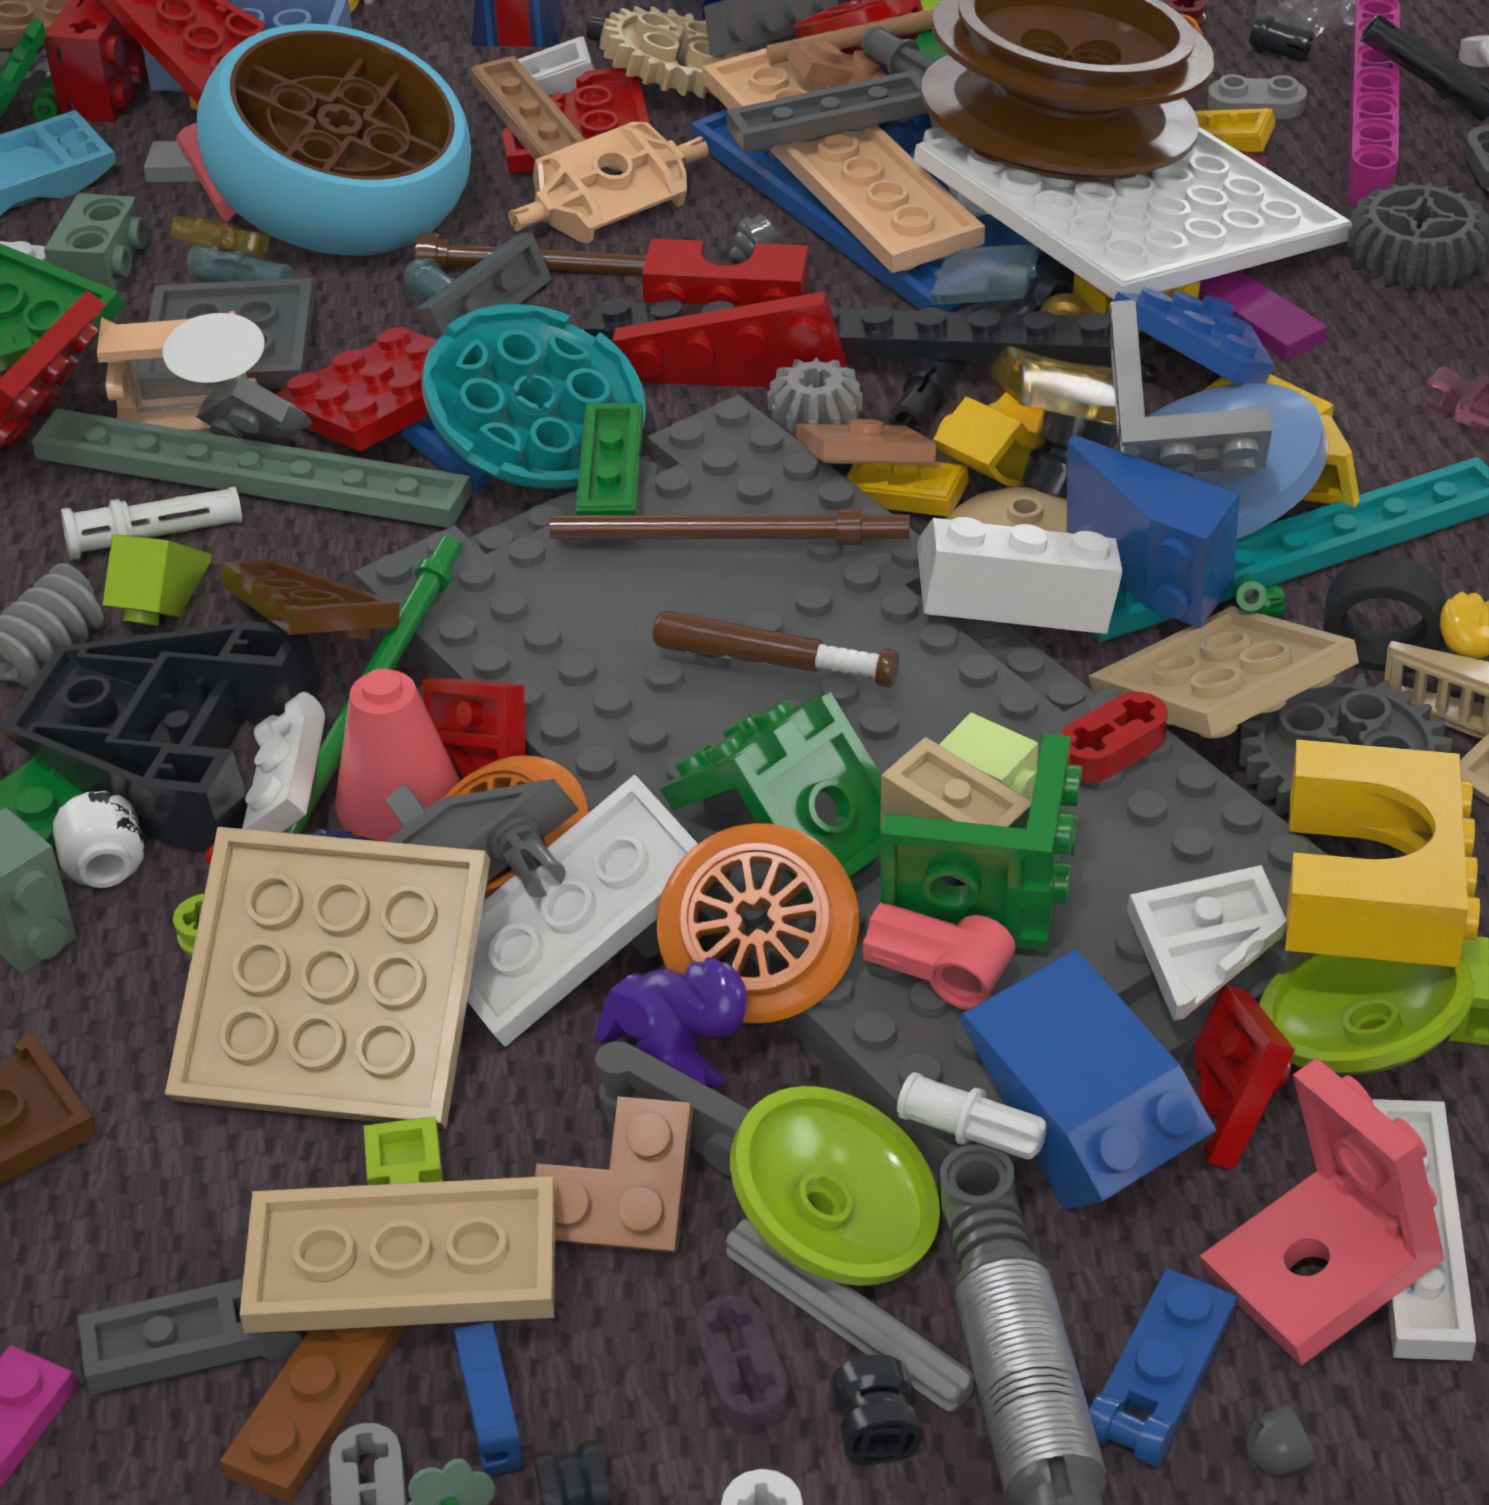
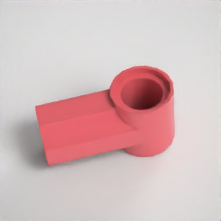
M879 903L870 918L868 931L863 941V960L928 980L937 995L944 1001L957 1008L969 1010L990 998L1011 961L1016 947L1009 931L999 922L985 916H967L958 925H954L891 904Z

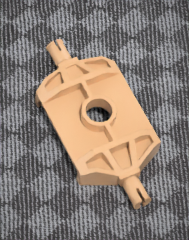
M631 122L535 159L533 172L535 202L510 210L508 212L510 224L512 227L514 226L515 231H520L541 221L549 222L552 227L573 239L586 244L590 243L594 239L595 229L668 200H672L673 204L677 207L684 205L687 192L686 169L684 165L707 157L709 154L708 145L699 136L676 146L672 140L667 141L649 123ZM608 167L611 170L622 171L623 174L616 176L608 175L600 169Z

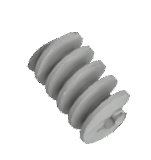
M68 563L55 565L49 571V574L44 575L34 583L33 588H29L18 597L17 602H13L3 610L0 616V680L14 681L29 688L57 646L83 643L88 638V631L95 632L103 625L104 616L96 601L94 589L79 570Z

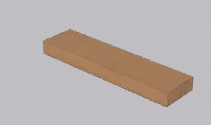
M515 56L470 68L472 84L534 160L586 140Z

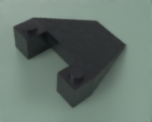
M247 621L57 646L2 726L6 738L87 792L107 791L119 794L128 800L138 815L140 827L164 843L208 849L215 843L218 827L238 829L246 815L248 803H246L245 799L247 794L232 749H224L242 718L265 720L271 715L279 717L285 712L286 703L299 693L306 692L314 697L321 684L307 633L290 635L274 623Z

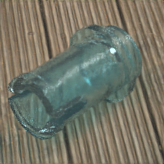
M431 258L413 260L404 273V283L408 288V292L416 298L424 296L430 299L455 280L441 271L440 264Z

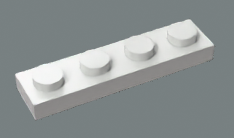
M1371 1099L1374 1106L1392 1121L1396 1118L1406 1121L1418 1133L1426 1147L1427 1156L1423 1161L1428 1183L1437 1198V1205L1433 1208L1444 1255V1261L1387 1302L1393 1358L1472 1361L1476 1346V1336L1445 1102Z

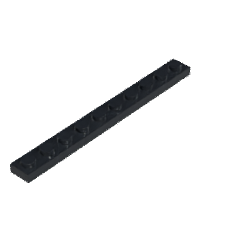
M613 298L597 302L583 330L595 338L601 332L612 341L615 328L744 305H732L725 301H716L709 304H681L676 300H662L656 303L629 302L623 298ZM830 305L845 356L1112 365L1110 317L1103 313L1068 316L1053 315L1047 311H1035L1028 314H1003L990 309L977 310L971 313L945 312L939 308H924L919 311L891 310L884 306H873L866 309H841Z

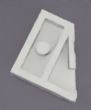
M1262 865L1131 894L1127 907L1129 917L1173 1021L1184 1019L1282 938L1287 923Z

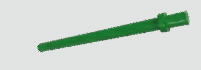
M442 536L431 556L420 561L414 572L417 580L399 610L398 627L388 629L362 676L377 669H395L438 592L445 591L452 581L453 575L450 570L462 551V545L458 540L451 536ZM349 698L319 749L306 815L281 833L301 834L337 771L341 761Z

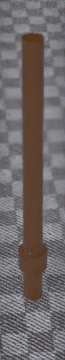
M837 509V515H551L550 537L551 539H837V545H862V539H910V515H862V509Z

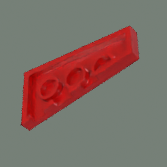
M826 291L615 328L612 340L627 357L641 383L770 387V382L776 379L777 369L783 367L792 368L794 360L807 363L812 362L816 357L819 362L824 363L839 360L841 368H849Z

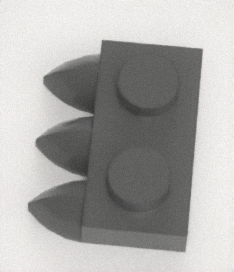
M242 375L206 397L196 418L210 425L209 430L213 434L265 443H275L285 437L295 435L299 429L310 427L312 423L311 419L299 408Z

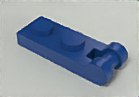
M1166 1268L1102 1393L1095 1397L1089 1409L1098 1444L1107 1447L1111 1440L1135 1450L1134 1459L1159 1468L1236 1312L1238 1295ZM1129 1406L1150 1416L1145 1421L1126 1413L1125 1410Z

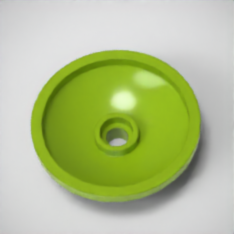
M1314 953L1286 974L1278 973L1265 989L1260 1001V1007L1295 1049L1291 1057L1292 1064L1304 1067L1318 1058L1337 1075H1361L1401 1066L1425 1055L1442 1043L1456 1029L1469 1011L1474 996V982L1469 964L1462 953L1459 968Z
M815 1086L791 1087L774 1092L760 1100L743 1119L734 1135L730 1152V1172L735 1193L742 1209L766 1242L779 1254L803 1270L818 1277L842 1284L858 1286L882 1284L895 1280L910 1271L932 1245L940 1218L939 1196L932 1172L910 1137L889 1117L870 1104L852 1095L829 1088Z

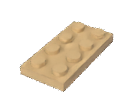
M553 1176L252 1191L240 1318L244 1334L554 1318L555 1189Z

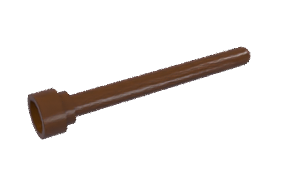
M419 232L415 247L417 274L438 275L439 270H450L451 265L473 267L499 247L453 245L451 239H442L440 233ZM539 249L548 270L560 272L642 276L647 255Z

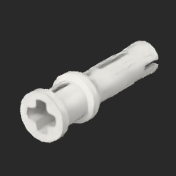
M229 487L225 490L178 496L127 506L126 501L115 499L110 500L108 507L75 513L69 507L61 509V518L70 559L76 560L80 559L82 552L110 548L112 534L150 538L187 532L231 522L240 523L242 522V512L236 487ZM206 508V512L159 520V517L163 515ZM147 519L145 523L131 524V521ZM108 526L106 530L82 534V531L85 529Z

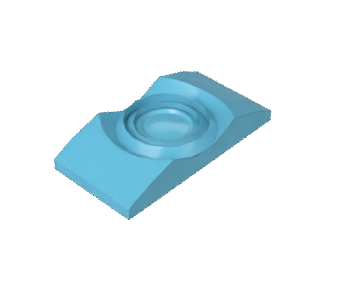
M76 110L0 134V217L9 209L28 205L41 197L62 199L78 193L96 181L116 163L115 152Z

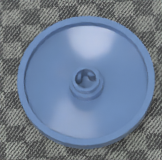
M1265 383L1226 385L1189 395L1168 404L1148 416L1270 407L1272 435L1265 467H1258L1253 474L1243 477H1222L1219 475V471L1196 472L1194 478L1240 494L1237 539L1265 527L1293 508L1312 489L1325 467L1329 444L1319 412L1308 398L1290 388ZM1118 442L1114 445L1113 449L1118 450Z

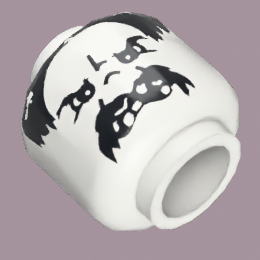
M107 791L83 793L73 797L64 804L54 818L53 836L59 864L67 877L76 883L97 888L111 887L128 878L141 864L144 857V840L138 815L132 804L119 794Z

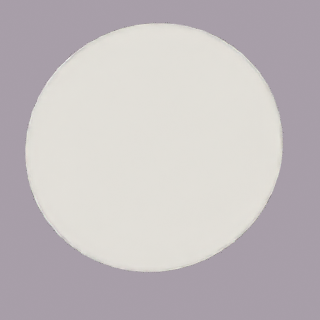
M212 313L192 318L175 328L167 337L162 352L166 366L175 375L193 382L214 383L235 378L252 368L260 359L264 351L265 342L259 327L249 319L229 313Z

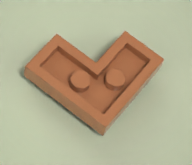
M793 39L786 54V58L804 79L832 87L887 76L879 68L881 63L866 56L862 51L856 50L853 55L846 54L834 45L819 39L814 40L813 44Z
M618 1096L609 1170L536 1164L535 1177L553 1176L556 1243L678 1254L694 1110L690 1102Z

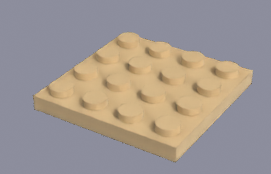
M218 827L165 1095L172 1101L380 1123L436 1116L437 1128L446 1129L491 860L486 851Z

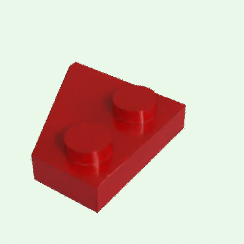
M455 678L423 679V703L450 760L453 762L455 769L464 777L491 762L512 756L525 755L526 710L524 684Z
M1225 984L1221 988L1202 1026V1032L1194 1044L1196 1070H1198L1200 1075L1199 1100L1207 1115L1216 1118L1217 1128L1214 1136L1203 1146L1204 1157L1209 1163L1233 1171L1273 1092L1278 1091L1285 1084L1291 1070V1057L1295 1049L1248 991L1229 984Z

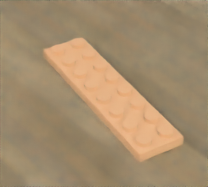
M766 48L702 66L703 84L728 109L832 88V86L804 79L790 61L770 65ZM877 124L870 125L861 131H842L823 135L814 141H796L777 145L770 149L891 273L911 270L917 265L946 256H955L964 250L984 244L985 226L923 167L914 162V159Z

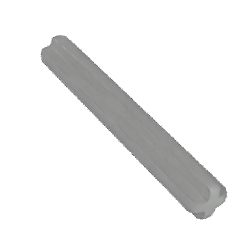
M743 1219L735 1229L730 1231L726 1238L728 1257L865 1354L891 1355L901 1360L907 1368L911 1386L948 1412H956L971 1397L975 1389L973 1386L975 1376L972 1371L850 1286L818 1277L793 1264L766 1242L749 1219Z

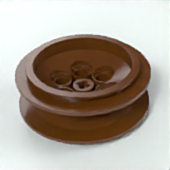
M940 0L936 5L932 17V32L937 43L948 55L938 59L925 71L920 89L921 101L925 110L936 123L955 136L957 141L965 147L975 150V153L991 161L1000 162L1009 168L1021 169L1044 177L1072 181H1113L1114 179L1122 180L1136 177L1138 174L1143 175L1150 171L1164 168L1181 160L1193 149L1199 132V122L1196 113L1184 98L1199 91L1207 84L1214 67V54L1207 40L1181 14L1160 0Z

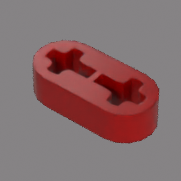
M1140 691L1127 692L1067 725L1062 730L1061 735L1071 736L1069 765L1082 766L1081 782L1096 783L1106 780L1158 750L1164 744L1166 738L1168 711L1165 703L1150 693Z

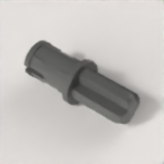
M881 26L870 28L865 33L861 42V47L864 48L862 52L866 56L887 66V70L891 75L916 70L921 78H923L925 71L936 62L921 53L918 44L914 41L899 39Z

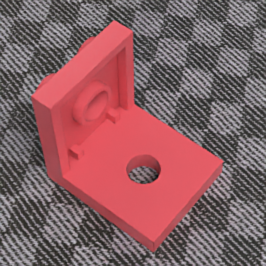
M1318 1058L1293 1074L1317 1171L1200 1255L1204 1271L1221 1289L1238 1295L1237 1305L1301 1366L1444 1261L1433 1208L1437 1205V1198L1427 1180L1423 1161L1427 1156V1151L1422 1139L1406 1121L1401 1118H1396L1392 1121L1377 1109L1367 1091L1357 1080L1348 1075L1340 1078ZM1308 1257H1319L1329 1262L1322 1271L1310 1276H1300L1290 1271L1295 1263Z

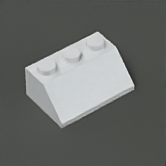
M958 517L952 520L933 518L919 537L917 545L924 614L1107 634L1123 572L1116 538H1107L1092 531H1080L1072 534L1045 531L1040 527L1030 524H1019L1010 527L983 524L973 518Z

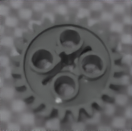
M1359 673L1354 678L1352 684L1343 683L1341 676L1336 674L1334 681L1319 688L1307 689L1287 699L1286 705L1281 709L1269 713H1259L1249 718L1248 721L1242 722L1239 765L1245 766V783L1258 784L1256 798L1262 801L1277 797L1275 813L1282 815L1290 811V791L1296 740L1451 753L1452 738L1443 737L1445 730L1444 720H1430L1432 710L1430 704L1411 707L1412 691L1407 690L1393 696L1389 694L1390 681L1384 680L1375 688L1366 686L1364 674Z

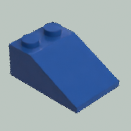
M1073 435L1068 441L1066 531L1072 534L1080 531H1092L1107 538H1116L1123 571L1120 584L1145 608L1201 629L1234 581L1240 494Z
M1077 949L1069 951L958 1015L962 1026L1006 1106L1039 1116L1047 1123L1044 1144L1039 1154L1034 1157L1060 1204L1066 1210L1106 1200L1216 1131L1180 1064Z

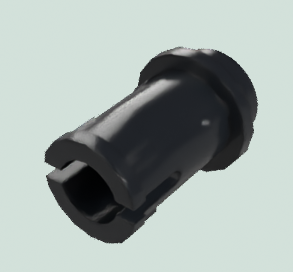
M1268 15L1266 19L1258 17L1250 34L1249 45L1257 47V52L1261 54L1264 50L1304 61L1311 50L1312 44H1308V41H1313L1314 31H1306L1275 22L1274 16Z

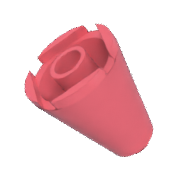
M377 669L359 678L350 690L335 807L339 823L352 837L363 840V837L387 842L389 838L403 828V825L387 804L386 798L404 784H407L414 795L428 809L439 799L444 798L460 782V779L413 680L402 672L390 669Z

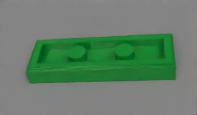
M642 403L585 404L576 515H637L643 433Z

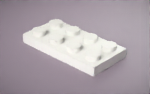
M633 775L548 847L556 860L561 862L565 868L566 874L562 884L542 867H538L536 872L547 893L546 896H530L518 876L514 875L483 903L467 1001L505 1047L657 919L662 892L671 873L682 858L698 845L636 775Z

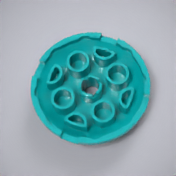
M524 304L488 306L464 314L451 322L433 347H430L422 372L423 398L432 424L442 439L458 456L481 472L521 487L543 490L578 487L585 404L642 403L644 427L646 416L644 391L640 379L627 357L601 332L595 338L584 330L569 324L571 316L545 307Z

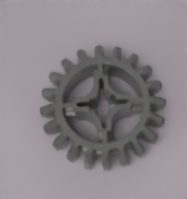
M1408 181L1406 186L1390 183L1386 190L1372 189L1369 196L1359 198L1357 207L1352 210V217L1349 218L1352 223L1347 240L1349 257L1355 259V268L1367 269L1369 279L1384 276L1386 286H1390L1398 281L1405 283L1407 291L1413 284L1423 285L1428 292L1437 283L1450 289L1454 280L1467 283L1471 274H1479L1481 266L1486 261V255L1489 254V214L1483 211L1482 203L1470 201L1468 193H1453L1451 186L1438 188L1433 187L1430 182L1426 185H1415L1412 181Z

